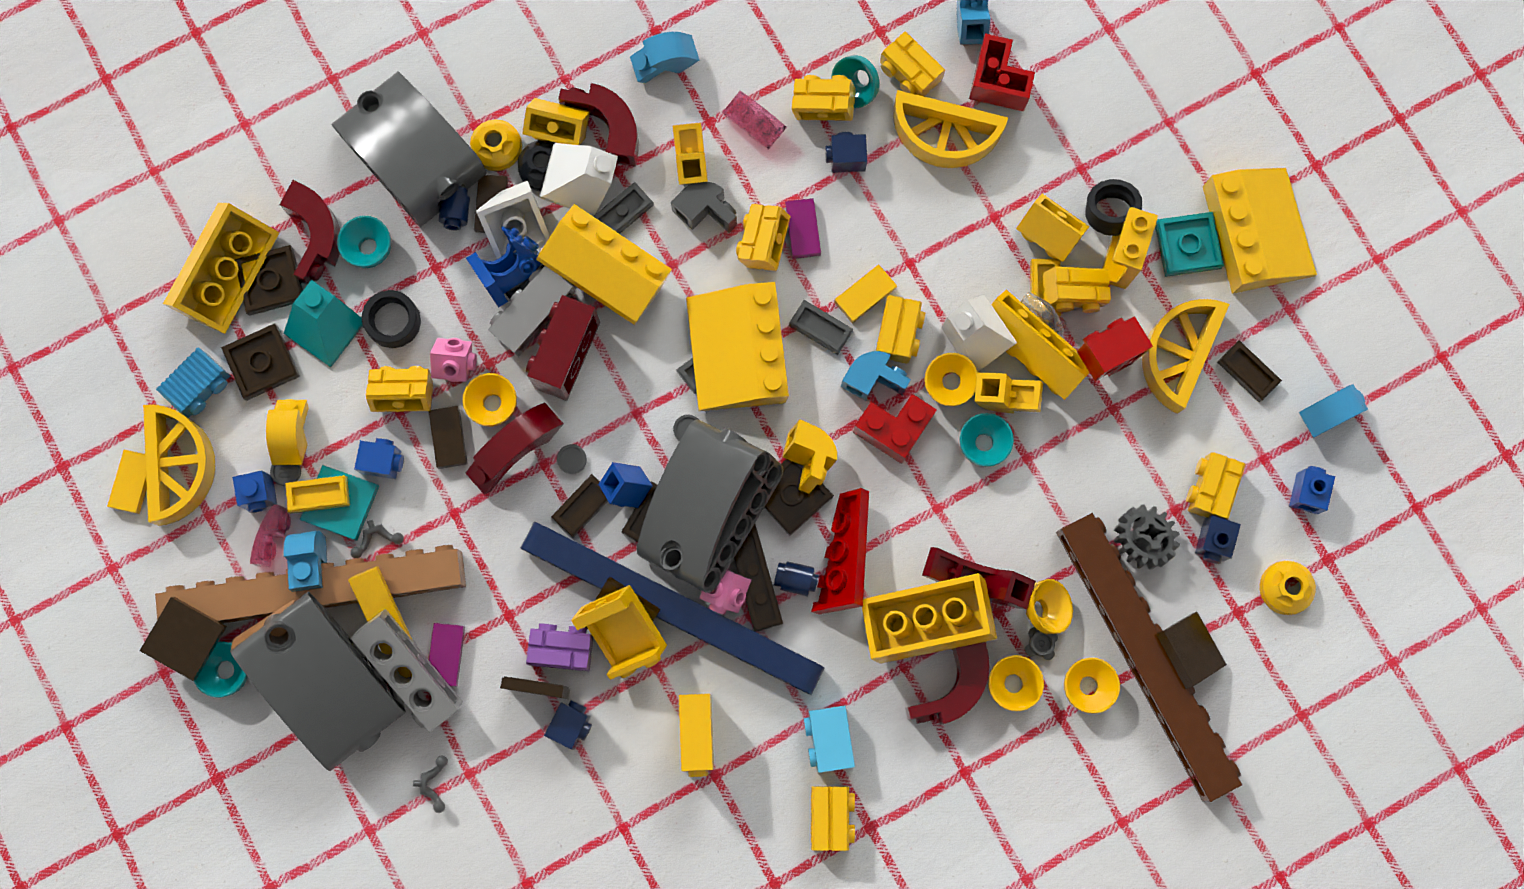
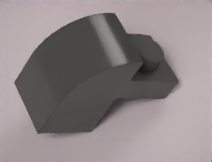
M692 183L685 187L671 201L672 211L692 230L708 214L728 233L737 226L736 210L728 202H721L724 199V189L715 183Z

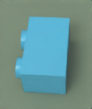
M846 706L808 711L809 717L803 719L806 736H812L814 748L808 749L811 767H817L818 773L854 768L855 763Z

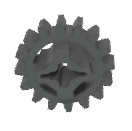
M1142 504L1137 509L1134 507L1130 508L1118 519L1119 524L1114 528V531L1120 535L1114 539V542L1122 544L1119 552L1120 554L1126 552L1129 555L1126 560L1128 563L1136 560L1137 568L1140 569L1147 564L1148 569L1152 570L1156 566L1163 567L1175 557L1176 553L1174 550L1180 546V543L1174 541V539L1180 534L1177 531H1172L1171 527L1175 522H1167L1165 520L1166 512L1159 515L1157 514L1156 506L1147 511L1145 504ZM1135 522L1136 524L1133 526V531H1130L1132 523ZM1161 544H1163L1161 552L1158 553V550L1161 548Z

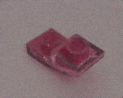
M742 91L738 92L722 112L726 118L745 130L750 137L768 150L787 128L775 116Z
M273 505L267 512L253 543L250 564L258 567H271V560H274L276 556V544L273 542V538H285L286 531L290 529L291 516L287 508L281 505Z

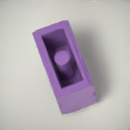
M539 623L538 629H530L526 665L590 671L593 636L592 634H586L587 628L577 630L575 626H569L568 632L556 631L557 625Z

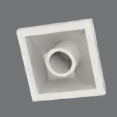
M553 144L540 198L569 209L575 204L594 216L612 183L618 156L592 146Z
M528 181L500 191L476 210L496 259L501 258L506 253V247L509 243L501 229L503 226L510 231L515 227L519 231L517 235L521 236L540 226L544 239L536 241L539 247L545 245L550 237Z
M985 295L967 300L947 316L941 327L956 351L970 359L978 373L1017 343Z

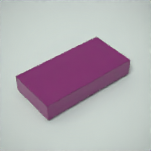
M814 198L785 201L786 212L791 216L788 230L792 259L821 256Z
M434 623L429 661L449 686L458 687L465 626Z

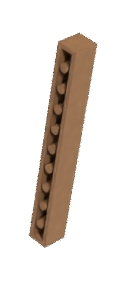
M442 545L435 547V552L424 553L423 549L409 550L405 552L403 557L394 558V554H382L375 556L376 561L364 562L363 558L349 559L345 561L346 565L334 567V563H322L323 588L296 592L289 590L288 569H286V574L276 576L274 572L257 573L256 579L245 580L244 576L226 578V583L216 585L214 581H201L196 583V588L185 589L184 585L169 586L165 588L166 592L155 594L157 620L171 597L180 599L222 624L267 617L293 599L298 600L307 592H310L324 608L357 604L358 600L348 579L376 566L379 567L393 598L466 587L462 551L457 548L453 549V545Z

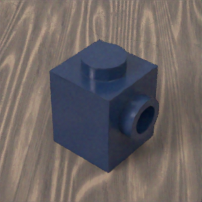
M840 132L831 136L830 146H825L826 163H831L832 173L866 171V134L853 135L852 132Z
M1213 515L1205 518L1195 553L1204 555L1203 560L1215 564H1221V561L1224 562L1232 559L1241 524Z
M570 700L568 705L561 702L544 736L571 750L575 749L579 739L585 741L592 727V724L588 722L591 716L585 714L587 708Z

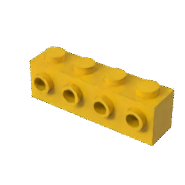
M1006 289L991 304L1017 341L1006 352L1023 363L1029 373L1039 377L1046 383L1052 393L1065 400L1090 372L1075 348Z

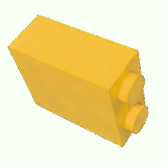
M711 694L679 695L681 771H688V777L708 776V770L714 769Z

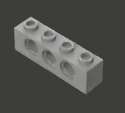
M386 609L359 628L350 638L353 641L355 650L362 657L366 656L371 662L375 675L380 680L387 681L392 687V693L396 700L401 704L405 703L412 711L411 715L414 721L420 727H425L429 733L459 710L463 701ZM378 644H388L392 648V654L382 653ZM407 667L411 671L412 677L406 678L401 676L398 668ZM425 690L429 692L432 699L428 701L419 698L417 691Z

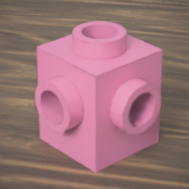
M437 338L430 352L431 378L444 379L450 382H466L470 372L475 371L477 364V355L472 353V342L462 341L458 338Z
M727 570L715 590L710 593L702 591L699 598L710 603L708 609L725 615L727 610L739 613L741 606L745 602L751 579Z

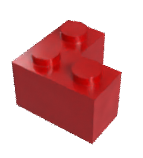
M985 33L969 95L970 100L1024 112L1030 98L1035 72L1007 66L1013 39Z
M1135 316L1126 321L1121 317L1107 326L1108 329L1101 333L1097 330L1082 339L1084 344L1077 350V353L1094 381L1106 375L1111 376L1130 366L1153 347Z
M911 394L897 417L870 402L856 423L853 433L902 464L937 409L914 394Z

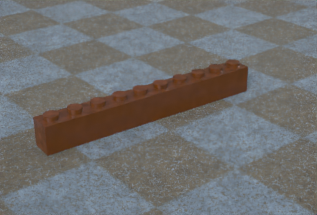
M1092 512L1061 528L1056 534L1202 801L1212 802L1242 786L1238 778L1241 776L1240 770L1233 760L1227 758L1224 752L1226 746L1223 739L1217 732H1213L1208 723L1211 719L1203 705H1198L1193 696L1195 694L1194 687L1188 689L1184 687L1156 635L1163 630L1157 623L1154 624L1148 614L1151 610L1147 601L1142 596H1138L1134 589L1136 582L1132 574L1128 570H1124L1119 561L1121 559L1119 550L1113 543H1109L1105 536L1107 530L1104 523L1099 517L1095 518Z

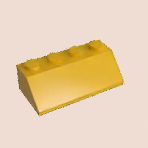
M218 203L163 304L190 319L225 334L244 300L245 292L249 291L266 259V254L271 250L280 232L230 203ZM260 253L257 260L241 264L245 283L240 288L237 275L239 268L235 259Z
M575 204L560 220L536 258L537 261L633 325L636 324L661 290L672 270Z

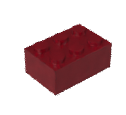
M562 295L559 303L554 302L549 313L550 324L547 329L541 331L537 345L540 347L536 356L532 355L526 366V372H528L527 377L535 389L567 401L598 330L600 320L595 307Z

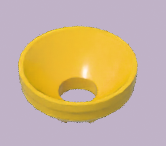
M494 119L483 122L473 131L470 147L480 158L485 169L489 171H503L517 162L522 151V140L514 126L506 121ZM491 133H498L502 136V141L498 146L490 147L485 143L486 137Z
M945 353L936 357L927 367L925 386L928 394L939 404L958 406L966 403L975 394L978 371L972 361L966 356L959 353ZM954 373L959 376L960 385L957 389L949 390L943 386L942 380L946 374Z
M486 373L475 377L469 382L463 393V407L466 414L472 421L486 427L499 426L508 421L514 414L517 406V395L513 385L508 379L495 373ZM495 395L501 399L499 409L493 412L486 410L484 406L485 400L489 396Z
M1280 561L1270 565L1264 571L1260 579L1259 590L1264 603L1271 610L1282 615H1293L1304 611L1310 606L1315 597L1316 585L1311 572L1306 567L1294 561ZM1290 577L1296 578L1300 582L1301 589L1297 595H1291L1285 589V582Z
M1054 579L1039 581L1034 585L1026 615L1033 626L1042 633L1058 634L1064 632L1069 627L1073 617L1071 597L1060 582ZM1036 601L1041 604L1043 609L1041 617L1035 611Z
M1012 655L999 660L993 666L988 677V688L993 700L999 706L1010 711H1023L1034 706L1039 701L1044 689V679L1039 667L1027 657ZM1009 675L1018 676L1022 682L1021 689L1016 693H1011L1005 688L1004 682Z
M1085 658L1075 662L1068 669L1064 678V691L1068 701L1078 710L1086 713H1100L1109 709L1116 702L1120 692V681L1115 669L1106 661L1098 658ZM1085 677H1091L1096 682L1097 688L1092 695H1086L1080 690V682Z

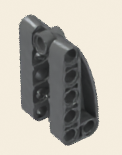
M399 71L375 90L363 92L358 97L357 104L331 124L341 138L420 228L439 213L438 203L451 197L461 184L468 190L487 174L482 161L472 148ZM371 105H379L375 111L368 112V108Z
M694 420L679 441L657 485L637 545L638 556L705 593L712 592L720 583L779 484L783 475L782 465L769 452L748 443L737 433L727 428L720 430L703 421Z
M310 592L304 594L283 612L269 616L262 628L231 650L235 661L264 699L328 771L333 770L357 750L363 752L369 749L379 739L380 732L406 713L404 704L399 703L394 697L392 687L386 680L382 681L375 675L371 662L366 656L362 657L355 650L350 636ZM277 627L287 630L282 636L270 634Z

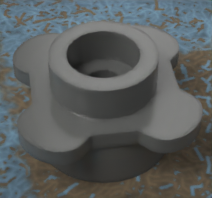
M1035 627L1031 628L1028 631L1030 639L1029 644L1025 647L1026 654L1030 657L1038 655L1042 656L1045 660H1051L1055 655L1053 650L1055 642L1058 640L1057 634H1045ZM1039 641H1043L1044 646H1039Z

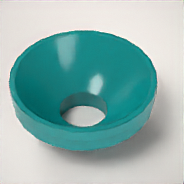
M852 55L839 60L835 64L831 78L834 75L846 76L852 80L856 88L854 108L864 107L876 98L879 92L880 80L876 68L868 59ZM859 70L867 73L869 78L867 85L860 83L858 79Z
M358 216L349 220L341 228L337 240L341 256L348 263L358 268H372L381 264L389 255L392 244L391 235L382 221L371 216ZM365 240H374L376 242V249L373 253L363 254L360 247Z
M981 413L973 416L964 424L960 432L959 442L962 453L971 463L982 467H991L1000 464L1009 456L1013 448L1014 437L1011 427L1003 418L991 413ZM980 435L989 436L992 440V448L988 451L979 450L976 446V438Z
M218 642L198 678L194 680L196 687L202 693L212 697H226L239 691L246 683L247 675L230 652L232 643ZM225 661L231 662L234 666V673L228 679H222L218 673L220 664Z

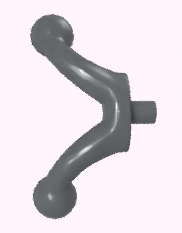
M373 520L367 521L369 528L362 531L363 541L361 546L352 548L350 553L353 558H360L367 549L373 533H378L395 544H401L404 536L401 533L392 535L382 524L375 526Z
M443 755L437 757V766L434 769L421 773L420 781L413 780V787H420V794L431 798L435 802L433 809L436 813L443 812L445 804L437 793L427 786V782L447 765L448 759Z

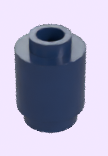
M459 186L458 190L451 197L440 201L438 221L444 224L445 229L457 231L467 225L470 196H468L466 188Z
M789 561L786 564L779 562L773 586L781 587V591L808 597L809 591L815 592L819 575L813 573L814 567Z

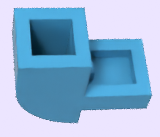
M957 0V31L960 45L982 44L985 33L989 34L991 18L988 10V0Z
M664 32L651 36L642 41L644 45L642 49L630 56L637 82L640 83L650 81L663 71L680 74L700 61L692 35L682 32Z
M872 351L859 356L852 363L842 380L841 387L866 401L877 382L903 395L911 379L906 377L907 373L896 366L891 368L886 366L889 362L890 354Z
M1352 384L1303 409L1299 414L1314 438L1368 410L1363 394Z
M321 531L287 535L284 541V557L287 559L289 590L296 592L323 588L321 564L327 563L326 536Z

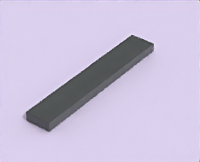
M634 182L593 217L620 234L653 207L654 202ZM529 278L504 294L510 299L517 290L525 289L530 283Z

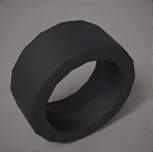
M1109 179L1101 181L1092 187L1087 197L1085 217L1095 231L1104 235L1119 236L1126 215L1121 217L1107 216L1097 209V203L1103 199L1117 198L1126 202L1130 207L1142 210V197L1139 190L1131 183L1119 179Z
M394 290L381 291L370 297L364 305L361 316L363 328L369 337L379 345L388 348L403 347L413 341L421 325L420 312L413 301L402 292ZM397 303L408 312V323L403 331L398 334L384 335L375 326V315L386 304Z

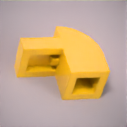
M701 122L673 125L679 185L708 182Z
M977 373L974 401L980 407L996 412L1014 414V411L1040 412L1043 383L1035 380H1012L1007 374Z
M277 400L275 409L268 410L266 441L272 465H302L308 446L303 429L309 410L307 400Z
M800 419L787 434L782 456L803 465L798 490L809 494L817 484L821 485L827 471L837 461V449L831 437L819 427Z

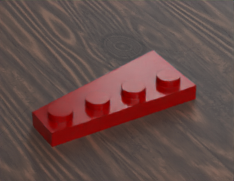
M859 488L839 494L831 531L835 534L833 541L826 548L824 558L828 559L825 575H820L817 587L821 588L818 602H813L811 610L813 613L820 615L863 606L869 507L868 490Z

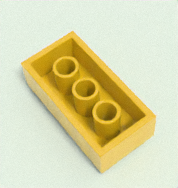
M979 573L863 599L862 611L870 657L879 664L997 639L986 580Z

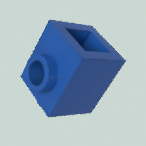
M376 438L375 442L360 440L354 470L364 475L396 479L397 472L402 471L404 456L401 455V450L394 446V442L382 438Z
M612 462L598 484L610 504L639 508L653 487L640 466Z
M1309 466L1296 473L1289 507L1314 514L1328 511L1335 476L1326 474L1325 469L1315 466Z
M261 470L232 477L237 506L247 510L249 513H256L267 510L268 506L277 505L274 481L270 474Z

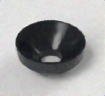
M548 140L534 141L528 144L519 155L518 172L523 182L528 181L531 189L535 191H542L548 165L545 167L535 166L533 164L534 157L540 153L547 154L550 157L555 142Z

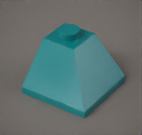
M311 280L294 301L283 334L329 367H332L363 327L362 317Z

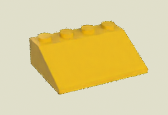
M1286 168L1239 169L1212 175L1203 185V191L1209 212H1213L1222 259L1232 294L1317 275Z
M775 282L745 284L686 297L698 411L786 403L789 393Z

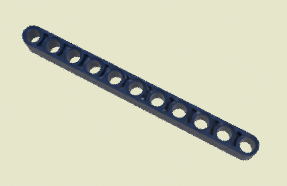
M533 522L520 547L533 556L599 589H602L609 577H612L624 586L630 585L635 593L661 609L656 618L809 695H812L825 669L820 664L537 522Z

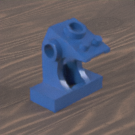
M504 226L501 227L509 242L506 247V253L501 258L495 261H485L480 259L476 252L466 258L498 308L508 302L504 293L528 279L541 265L536 260L539 255L537 251L539 248L538 244L528 236L523 238L521 235H517L519 231L515 227L511 231Z

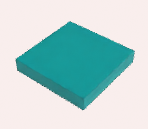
M1213 212L1157 219L1155 229L1165 277L1218 270L1224 267Z
M322 465L317 479L343 475L348 477L350 506L303 512L300 520L358 541L379 485Z

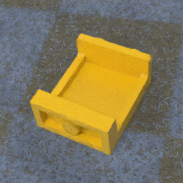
M1133 207L1129 208L1121 234L1111 237L1102 269L1109 270L1110 285L1126 289L1140 273L1158 215Z
M630 585L582 606L571 619L577 630L587 626L611 665V669L606 674L610 680L618 676L626 678L642 666L646 668L654 666L661 660L660 656L667 646Z

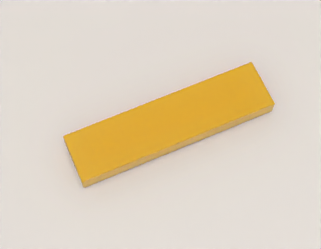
M378 566L348 579L367 622L386 609L412 640ZM378 644L382 653L392 654V648L388 644ZM407 667L398 668L401 676L406 678L412 677V673Z

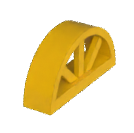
M897 90L893 107L895 129L903 145L921 161L942 168L968 166L987 156L999 142L1008 117ZM905 115L925 119V121L910 128ZM939 123L943 124L937 148L926 144L917 137ZM951 126L955 128L968 150L945 151ZM969 131L989 135L990 137L980 145H977Z
M1198 299L1182 303L1166 313L1147 336L1153 347L1142 356L1144 377L1153 395L1169 410L1178 414L1186 408L1230 304L1211 299ZM1188 314L1207 315L1198 338ZM1178 318L1191 350L1159 337L1167 323ZM1159 347L1188 361L1159 371L1156 349ZM1182 373L1173 392L1167 386L1164 379Z
M150 404L143 405L148 522L162 526L174 523L188 516L205 499L215 475V454L208 436L197 423L174 409ZM166 418L179 421L167 434ZM187 429L195 441L198 454L168 457V450ZM198 464L195 479L188 491L169 476L168 467ZM169 488L182 498L171 507Z

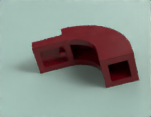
M591 83L589 93L574 87L569 88V90L561 88L558 98L560 104L590 111L589 115L601 119L607 125L609 137L605 152L618 156L617 164L636 167L639 152L638 133L632 112L623 99L612 90Z
M292 180L279 205L288 215L308 224L310 242L293 274L301 283L308 285L311 280L318 281L324 271L325 262L334 267L336 266L340 255L337 245L340 227L331 209L315 191Z
M545 402L529 409L497 432L474 455L473 459L475 461L465 472L466 475L483 494L491 492L515 463L530 451L548 443L564 423Z
M930 548L922 576L936 582L979 573L986 580L990 602L1027 610L1035 580L1014 571L995 569L965 560L940 548Z
M986 642L953 648L957 675L952 689L938 700L906 707L907 718H915L916 723L919 724L934 720L933 714L937 713L941 725L959 719L970 711L982 696L988 681L989 655Z

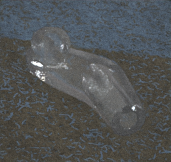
M1028 292L1021 300V303L1058 335L1062 336L1067 327L1065 319L1058 316L1050 303Z

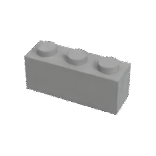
M546 266L543 269L541 267L537 268L529 277L530 283L525 289L517 290L510 298L509 302L511 304L504 312L499 311L490 321L491 327L488 330L518 357L551 321L549 313L553 303H559L562 295L572 298L576 293L572 285Z

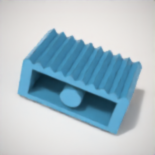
M198 347L156 390L181 414L189 418L191 415L195 416L204 410L207 404L205 401L213 393L218 394L225 389L228 384L226 380L231 375L209 354Z

